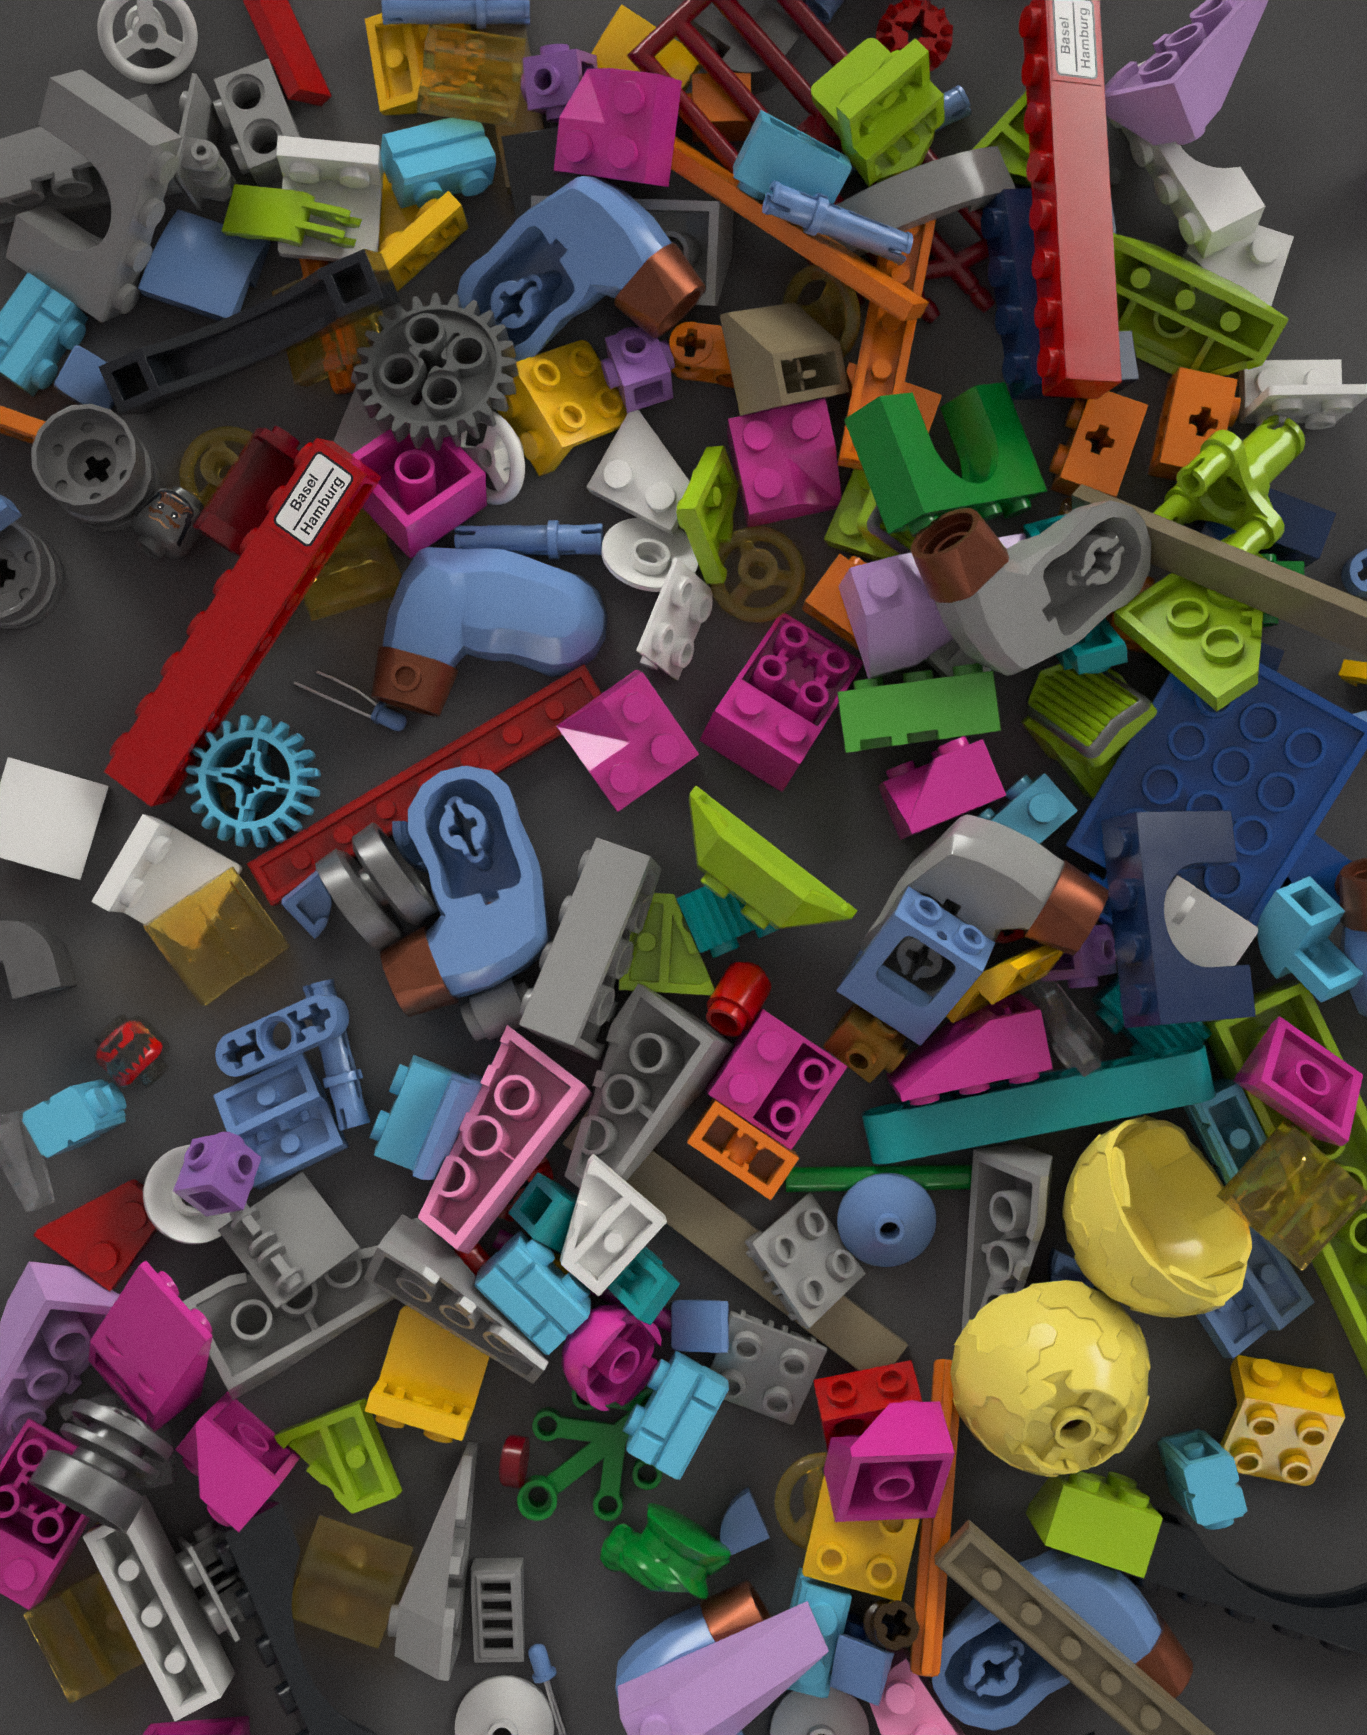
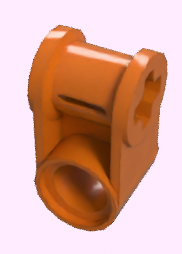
M694 321L683 322L677 325L669 338V348L675 363V368L671 369V373L677 378L686 381L715 383L734 388L722 326ZM685 346L695 347L694 357L685 356Z

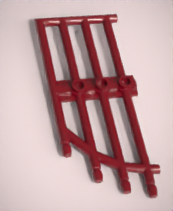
M685 0L626 55L640 72L656 73L672 78L655 56L676 37L753 125L760 110L768 114L770 113L691 24L698 15L713 3L809 114L796 129L844 154L841 140L812 101V86L737 0ZM776 0L832 67L849 54L803 0ZM681 88L678 115L725 169L733 174V164L739 153ZM929 148L921 165L939 158ZM838 194L834 205L844 201L840 194ZM968 207L957 210V212L981 240L955 253L934 229L930 255L934 259L928 260L925 280L950 277L964 294L970 296V301L973 305L985 313L995 304V301L985 286H980L978 278L969 269L971 266L989 257L987 240L981 232V217L983 213L982 208L969 212ZM866 253L870 260L865 261L876 267L878 256ZM804 257L832 291L840 295V300L848 308L856 311L865 302L861 294ZM923 290L921 297L928 301L929 304L923 312L921 319L931 324L940 315V312L931 298L925 297Z

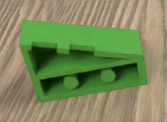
M973 663L952 667L953 676L933 679L932 670L903 674L904 683L884 685L883 677L853 681L855 690L837 692L845 752L1001 731L994 671L983 672L982 665Z

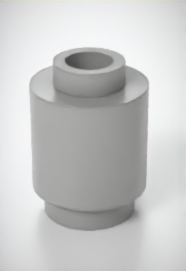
M512 977L491 989L469 996L470 1002L460 1006L466 1026L476 1042L484 1038L492 1041L502 1036L507 1025L513 1030L521 1027L519 1025L522 1018L520 1015V1005L525 993L530 989L526 981L517 984Z

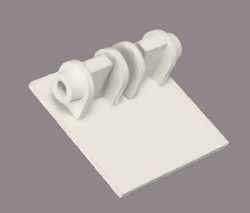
M674 557L636 650L642 655L641 665L656 671L660 668L675 680H679L683 668L690 663L693 657L694 640L701 623L705 622L711 613L712 596L714 594V591L678 558Z

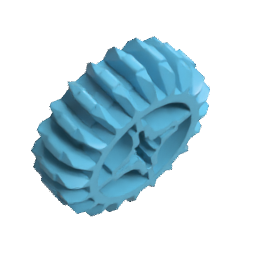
M241 715L238 721V731L231 722L225 720L221 722V730L224 735L222 738L211 731L205 733L204 737L211 745L208 751L200 747L192 749V753L203 760L200 767L194 765L187 766L186 773L198 777V783L187 785L185 788L186 793L201 795V798L191 805V810L197 814L209 811L203 818L201 825L209 830L219 825L217 831L218 839L228 841L235 833L236 846L247 847L251 837H253L255 845L264 848L268 844V831L276 842H284L286 840L284 824L293 831L298 832L302 829V825L295 817L297 812L299 811L308 816L313 815L314 809L303 804L306 796L318 798L320 790L307 786V780L320 778L321 772L317 768L304 767V765L312 762L316 755L310 749L297 752L303 746L305 738L299 733L287 738L290 728L288 724L280 721L272 729L271 718L261 715L254 727L251 717ZM252 743L251 750H246L243 761L233 768L222 767L231 753L244 745ZM269 744L275 746L284 756L288 764L290 780H284L273 775L271 771V757L267 755ZM255 770V775L273 783L274 786L261 784L259 789L253 787L254 793H252V788L233 778L246 779L248 774L254 776L253 771ZM218 783L229 785L234 789L236 794L235 807L240 808L238 819L226 811L220 799ZM273 795L286 796L284 802L275 812L263 819L254 821L256 813H261L262 806L269 797Z

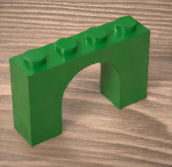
M1005 382L975 385L940 407L960 459L962 478L953 473L936 452L913 392L879 396L844 419L888 534L909 530L911 536L915 537L936 518L947 512L962 508H971L977 511L985 522L1003 514L1004 519H1009L1032 508L1030 500L1047 492Z

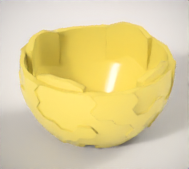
M1146 1115L1126 1120L1106 1133L1099 1134L1078 1159L1068 1181L1062 1207V1218L1065 1221L1067 1242L1071 1243L1075 1252L1074 1259L1082 1273L1101 1292L1129 1306L1130 1310L1157 1317L1176 1318L1205 1314L1223 1307L1225 1302L1243 1287L1247 1261L1252 1250V1239L1248 1221L1238 1211L1233 1198L1230 1197L1215 1170L1203 1156V1153L1190 1142L1183 1129L1166 1120H1157Z
M1062 1280L1036 1283L1016 1293L1000 1295L979 1310L973 1320H969L954 1343L955 1348L950 1375L954 1396L952 1400L958 1414L975 1439L985 1449L1010 1466L1031 1474L1046 1477L1075 1474L1091 1467H1097L1115 1453L1123 1451L1142 1423L1150 1398L1148 1395V1373L1151 1364L1146 1340L1140 1325L1132 1320L1118 1301L1098 1290L1088 1287L1083 1282Z

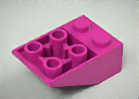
M781 611L713 712L699 741L783 792L839 703L837 692L848 689L863 665V661Z
M1017 993L1009 995L994 1004H989L955 1023L950 1021L903 1059L891 1074L886 1073L887 1080L902 1102L909 1100L911 1105L933 1103L940 1099L939 1093L958 1089L960 1094L980 1093L990 1088V1082L1009 1079V1083L1013 1084L1034 1081L1039 1078V1072L1053 1069L1041 1009L1023 995Z
M145 1260L138 1266L91 1338L88 1361L135 1416L149 1425L155 1432L201 1396L213 1331L209 1321L201 1311L196 1308L190 1310L178 1297V1288L171 1277L164 1271L157 1273Z
M30 1418L27 1419L0 1463V1593L28 1610L44 1600L72 1554L90 1519L51 1498L29 1483L31 1476L47 1450H56L72 1455L77 1448L67 1439Z

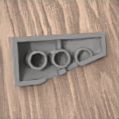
M640 983L610 1026L606 1039L610 1043L602 1069L596 1071L592 1085L596 1088L587 1117L581 1120L565 1172V1177L579 1189L588 1159L592 1154L596 1155L622 1179L627 1181L708 1085L734 1047V1044L698 1017Z

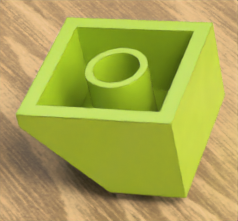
M1082 1471L1070 1474L1069 1476L1064 1474L1058 1477H1048L1029 1503L1026 1511L1028 1519L1045 1546L1141 1578L1145 1577L1163 1519L1149 1502L1150 1497L1136 1488L1138 1484L1136 1481L1115 1472H1108L1107 1478L1093 1473L1087 1474Z

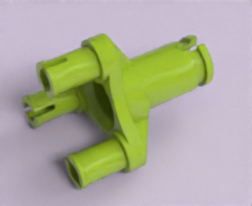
M1275 414L1267 417L1243 441L1228 430L1215 431L1201 445L1200 453L1177 473V484L1167 492L1164 503L1153 513L1181 525L1195 520H1205L1228 526L1236 530V532L1224 543L1256 555L1261 549L1270 548L1281 538L1285 531L1283 520L1273 509L1268 497L1270 483L1304 450L1305 438L1301 428L1292 419L1287 418L1281 428L1274 429L1279 424V415Z

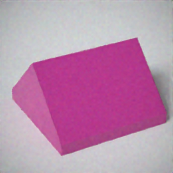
M1279 1016L1270 1025L1233 1081L1315 1139L1341 1147L1349 1141L1363 1074Z

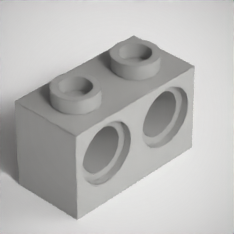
M269 58L214 79L221 97L213 101L215 110L224 130L233 128L238 143L230 146L242 175L251 172L258 187H266L283 180L276 156L277 147L268 154H259L260 148L269 142L277 143L278 136L301 138L280 82ZM254 98L260 99L255 107L241 109L246 101Z

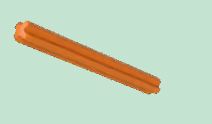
M937 1359L934 1362L931 1402L940 1401L955 1455L935 1518H921L914 1604L919 1631L916 1640L911 1645L909 1667L912 1673L925 1677L938 1676L941 1668L948 1575L935 1564L934 1555L949 1541L951 1536L960 1417L952 1400L954 1397L950 1375L952 1360Z

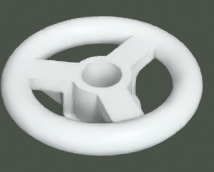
M105 0L98 17V39L104 55L117 71L129 79L140 83L159 84L176 78L187 69L196 52L198 32L195 18L184 0H160L167 4L179 18L183 31V42L167 34L164 19L161 13L153 7L152 0H136L137 5L133 6L125 17V28L128 36L115 43L113 38L114 18L118 10L130 0ZM144 24H151L156 30L152 36L143 37L138 33L139 28ZM158 47L175 56L170 63L158 68H142L127 60L129 56L141 48L151 50Z
M492 411L496 425L494 427L487 426L484 441L476 447L467 446L466 437L468 432L465 431L461 433L460 447L483 471L488 473L496 490H492L486 487L487 503L502 505L513 500L521 490L525 477L524 448L520 438L516 435L510 424L498 413Z

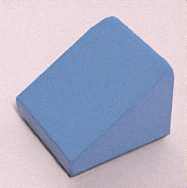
M75 345L54 382V388L64 397L79 405L94 404L110 410L114 406L113 399L99 369V366L108 362L81 346Z
M705 1299L674 1300L671 1305L672 1349L685 1352L728 1353V1301Z
M839 1634L830 1687L879 1706L894 1653L850 1635Z

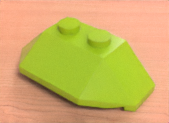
M1113 233L1119 331H1132L1135 356L1172 375L1179 367L1226 376L1244 369L1249 370L1263 365L1288 322L1286 316L1244 287L1155 244Z
M698 786L693 788L688 799L697 868L705 874L700 880L703 885L722 899H725L728 893L745 905L740 913L762 930H765L768 924L775 929L847 921L853 918L858 911L773 846Z

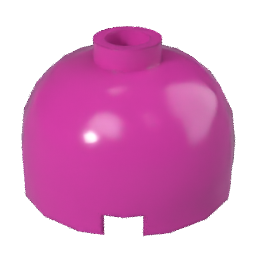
M600 1305L590 1310L588 1318L572 1334L567 1335L562 1349L561 1365L570 1387L578 1396L600 1411H609L605 1405L617 1402L623 1406L644 1389L658 1363L656 1359L651 1357L654 1351V1342L661 1346L662 1337L657 1325L654 1323L649 1325L638 1320L624 1305Z

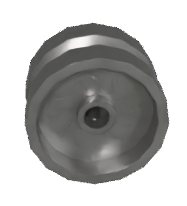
M372 822L352 837L353 850L363 868L350 854L338 849L333 850L316 862L315 866L323 884L343 915L369 945L378 952H381L402 937L400 922L391 906L406 922L413 925L421 924L435 914L438 909L429 891L412 866L402 857L398 848L377 824Z

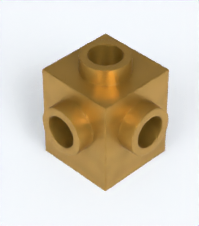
M856 1003L840 1018L823 1045V1048L868 1083H871L883 1069L891 1074L908 1053V1050L902 1046L907 1038L905 1035Z

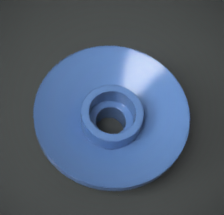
M896 1173L874 1174L858 1181L844 1195L837 1213L838 1232L846 1249L857 1259L879 1267L898 1266L916 1258L929 1245L936 1228V1211L928 1192L915 1180ZM887 1222H893L898 1225L894 1231H880L881 1226Z

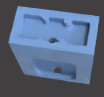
M908 886L893 914L864 951L860 950L853 958L836 991L921 1046L983 973L995 942L983 935L978 928L966 924L940 907L930 897L923 896ZM904 937L916 938L955 965L956 970L934 997L883 965L884 961Z

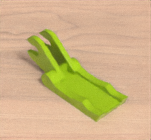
M234 184L222 232L226 236L272 240L296 247H302L304 236L307 235L339 247L354 248L357 239L344 237L345 231L311 223L309 218L310 215L350 228H359L362 219L350 217L351 211L342 207L315 202V197L306 192Z

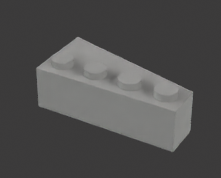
M147 94L127 99L166 126ZM41 126L0 139V224L14 222L17 214L44 205H49L61 214L111 205L107 187L95 166L81 153ZM175 175L168 183L165 196L183 193L182 186Z
M597 837L592 849L584 852L578 865L577 874L579 880L573 895H568L561 905L558 921L561 924L554 941L546 944L540 956L539 968L541 972L534 988L528 989L520 1005V1015L522 1016L519 1023L520 1026L550 1043L600 1061L605 1045L596 1040L601 1025L605 1021H613L618 1002L614 1001V985L616 979H621L624 974H628L634 957L633 942L629 941L631 932L639 933L643 929L662 868L651 856Z

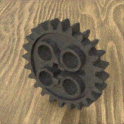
M433 293L429 306H423L421 300L415 296L412 300L413 310L406 312L399 304H395L394 310L397 318L393 321L381 315L377 318L382 329L381 333L374 331L365 332L370 347L357 349V354L362 364L354 367V372L359 381L356 389L361 400L364 401L363 405L370 418L375 417L382 432L391 428L397 442L400 443L410 433L415 448L419 449L427 437L432 439L435 449L440 450L443 438L450 436L455 446L459 447L461 446L462 432L467 431L475 439H478L480 434L477 424L482 421L492 427L496 425L492 412L493 409L504 412L508 411L509 407L504 395L516 394L513 377L519 375L517 363L514 359L516 357L512 341H508L509 337L505 325L496 324L494 313L491 310L481 315L478 303L475 300L462 309L457 294L452 296L448 305H442L438 293ZM435 338L434 341L428 344H421L427 339ZM468 359H478L472 364H463ZM402 378H410L403 384H395ZM445 398H454L446 405H437L439 401Z

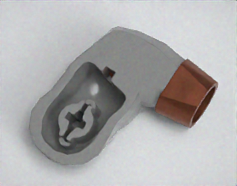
M1112 500L1075 508L1041 534L1021 540L1007 549L977 511L971 508L957 509L936 518L915 536L910 547L928 594L935 601L944 626L964 653L977 663L1006 676L1019 673L1072 647L1083 639L1108 614L1127 605L1140 593L1150 571L1151 540L1145 521L1132 506Z
M964 815L957 819L910 864L860 946L862 951L867 948L896 910L905 890L909 886L923 896L930 897L940 907L966 924L978 928L983 935L992 941L997 939L1001 930L1020 929L1024 931V937L1074 956L1096 924L1108 899L1109 890L1066 860L1062 861L1039 843L1016 830L994 821L972 815ZM910 936L904 937L883 963V965L932 997L936 995L956 970L955 965L950 960Z

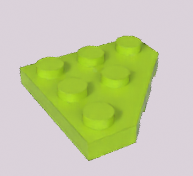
M1233 533L1221 541L1226 542L1233 535ZM1259 553L1256 554V556L1266 559ZM1174 573L1164 577L1135 596L1127 605L1114 611V624L1215 711L1220 710L1258 684L1264 612Z

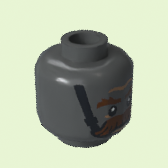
M173 486L172 489L157 488L153 490L132 518V527L139 536L136 540V545L145 554L157 561H160L163 556L173 560L184 559L203 536L201 532L192 526L203 511L204 506L195 496L178 486Z

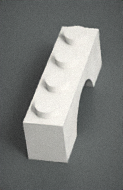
M1109 118L1115 128H1121L1130 142V150L1135 162L1140 167L1145 166L1154 180L1155 192L1161 203L1165 206L1169 205L1179 220L1178 224L1182 237L1189 245L1194 244L1202 259L1255 233L1266 206L1241 167L1216 168L1202 164L1190 157L1176 142L1152 145Z

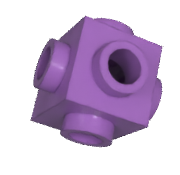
M550 44L540 47V55L524 57L521 92L527 103L528 111L546 115L547 122H559L561 113L586 70L598 68L597 55L579 49L569 50V45Z
M628 327L620 330L616 335L605 338L608 358L600 361L603 375L609 389L618 388L627 413L673 398L671 369L675 368V363L666 339L659 341L658 338L651 337L641 327Z
M1107 924L1094 925L1079 951L1074 956L1064 952L1050 972L1041 978L1042 982L1067 980L1068 988L1098 986L1097 976L1117 973V958L1115 957L1114 949L1115 940L1112 935V929Z
M219 1132L215 1135L192 1139L191 1145L185 1153L184 1163L173 1192L206 1217L244 1210L249 1193L254 1185V1178L261 1157L245 1145L244 1140L240 1136L231 1132Z

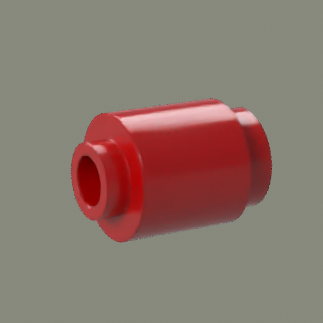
M735 962L727 967L707 1002L708 1012L706 1013V1019L716 1031L734 1037L739 1036L742 1031L752 1026L772 988L765 971L751 962Z

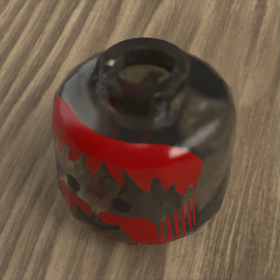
M124 1014L120 1015L109 1023L94 1040L98 1045L94 1054L95 1061L123 1088H131L139 1083L148 1088L161 1078L169 1068L164 1062L171 1049L169 1041L142 1016L136 1015L127 1018Z

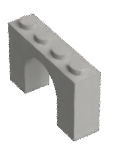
M81 69L49 78L38 125L85 156L100 173L107 187L111 202V222L108 232L104 238L97 237L49 205H44L16 215L5 258L69 299L76 306L102 323L120 314H127L134 308L139 299L140 291L137 287L142 270L152 256L150 243L155 227L161 221L165 212L163 200L168 183L178 169L179 159L176 156L182 136Z

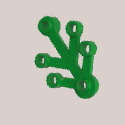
M646 1384L644 1389L629 1403L623 1406L617 1402L605 1405L606 1407L629 1411L615 1423L564 1417L558 1410L552 1407L540 1409L535 1414L532 1423L533 1433L538 1439L552 1441L556 1438L587 1441L589 1443L547 1476L533 1475L524 1481L517 1496V1505L521 1514L533 1521H541L550 1517L556 1509L558 1494L604 1458L601 1485L594 1496L593 1510L596 1516L604 1521H612L619 1517L623 1509V1496L620 1492L625 1444L629 1436L623 1432V1427L636 1404L645 1407L653 1389L647 1387ZM572 1389V1401L577 1408L586 1411L595 1408L580 1399ZM546 1416L552 1417L557 1423L556 1429L551 1432L543 1431L538 1423L541 1418ZM637 1459L632 1472L634 1483L643 1490L654 1489L661 1482L662 1471L653 1466L657 1472L656 1476L651 1480H644L639 1476L638 1470L642 1466L649 1464ZM535 1487H541L546 1490L548 1498L542 1502H536L531 1498L530 1490ZM604 1496H611L616 1499L618 1505L615 1509L606 1511L600 1507L599 1501Z

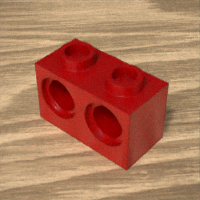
M911 1360L813 1380L827 1453L831 1437L861 1436L890 1403H902L909 1400L923 1402Z

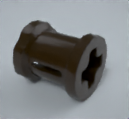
M877 1600L870 1604L863 1617V1630L868 1640L878 1647L895 1651L911 1646L917 1638L919 1624L916 1620V1613L907 1603L899 1600ZM884 1615L894 1616L893 1621L900 1626L897 1634L887 1633L888 1628L885 1624L881 1623Z

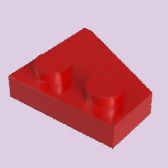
M132 1179L37 1229L33 1236L111 1291L117 1287L158 1229L150 1221L144 1207V1185L136 1179Z

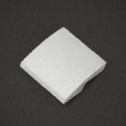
M8 757L0 781V858L81 880L109 786Z

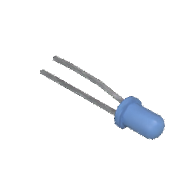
M320 671L316 672V674L329 678L362 695L375 705L372 714L369 715L298 682H294L296 686L370 718L377 725L381 724L399 732L406 727V716L387 708L386 704L381 701L378 703L374 702L360 690L333 676Z
M540 1643L534 1644L528 1650V1656L534 1671L532 1675L534 1683L544 1682L559 1735H567L549 1681L556 1676V1668L551 1666L546 1647Z

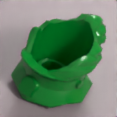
M648 1503L647 1525L643 1532H635L627 1524L617 1525L604 1540L600 1560L609 1571L625 1573L650 1591L689 1592L699 1599L706 1600L709 1595L706 1583L707 1576L715 1574L729 1564L730 1561L728 1559L731 1556V1552L728 1546L715 1539L704 1527L671 1508Z

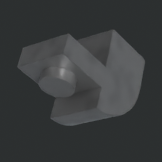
M764 2L753 19L787 59L794 64L802 53L804 33L795 22L767 2ZM707 7L691 22L734 73H751L752 94L764 92L780 82L733 26Z
M0 921V966L4 965L12 999L32 998L77 986L68 950L55 932L35 922Z

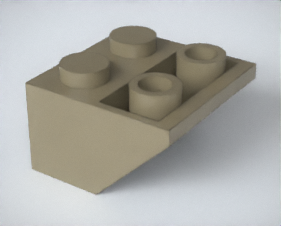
M796 303L728 312L720 315L740 416L849 392L840 342Z

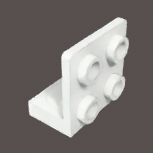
M278 136L276 156L283 175L282 189L306 192L315 197V202L342 207L351 211L350 217L362 219L359 228H350L310 215L309 222L345 231L344 237L357 239L355 247L343 248L305 235L302 247L278 242L280 256L335 262L362 249L378 252L384 175L379 145Z
M1341 359L1265 360L1260 367L1239 371L1240 423H1256L1257 428L1267 417L1276 414L1279 415V424L1274 429L1281 428L1287 418L1292 419L1295 423H1305V428L1307 429L1330 428L1335 426L1338 420L1352 412L1353 408L1367 398V384H1342Z
M142 814L91 902L109 912H123L184 948L194 950L197 948L241 873L242 867L240 864L162 819Z
M1177 874L1172 878L1165 896L1164 916L1169 936L1177 950L1187 960L1202 967L1235 966L1257 935L1258 928Z

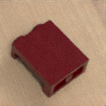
M274 426L272 431L267 428H256L192 527L240 558L242 553L239 551L243 539L255 527L259 528L269 513L266 505L271 495L280 486H286L296 469L293 467V464L299 453L297 448L300 442L278 426Z

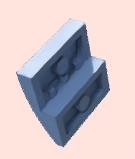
M178 209L167 224L154 248L138 290L143 296L218 321L239 313L249 286L256 287L271 242L270 240L226 236L222 232L223 224Z
M304 1053L285 1060L213 1095L226 1131L240 1136L244 1140L245 1145L261 1157L253 1185L254 1188L259 1190L349 1147L343 1131H339L337 1117L324 1089Z
M452 1072L415 1161L412 1176L422 1180L436 1179L446 1156L450 1155L460 1133L458 1129L465 1114L470 1112L482 1087L480 1082L483 1077L470 1073L468 1079Z
M1255 1218L1248 1222L1252 1239V1250L1247 1261L1242 1289L1226 1301L1223 1307L1205 1314L1196 1315L1223 1358L1234 1359L1268 1330L1280 1331L1314 1303L1311 1295L1261 1218Z

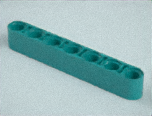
M1189 1044L1041 1073L1038 1079L1026 1083L1013 1084L1009 1083V1080L991 1083L988 1090L975 1094H960L959 1090L939 1094V1100L924 1105H911L909 1100L868 1109L861 1116L873 1164H889L1198 1104L1213 1099L1216 1093L1205 1045Z

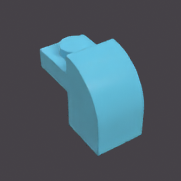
M1310 876L1274 892L1260 916L1257 937L1261 955L1274 977L1279 979L1292 973L1322 1003L1355 987L1363 973L1328 939L1345 913V910Z

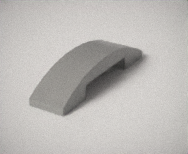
M998 146L985 147L946 156L909 169L855 194L837 206L901 231H906L965 207H968L969 212L985 207L1003 189L1016 188ZM835 240L858 256L869 253L867 251L856 248L849 244Z

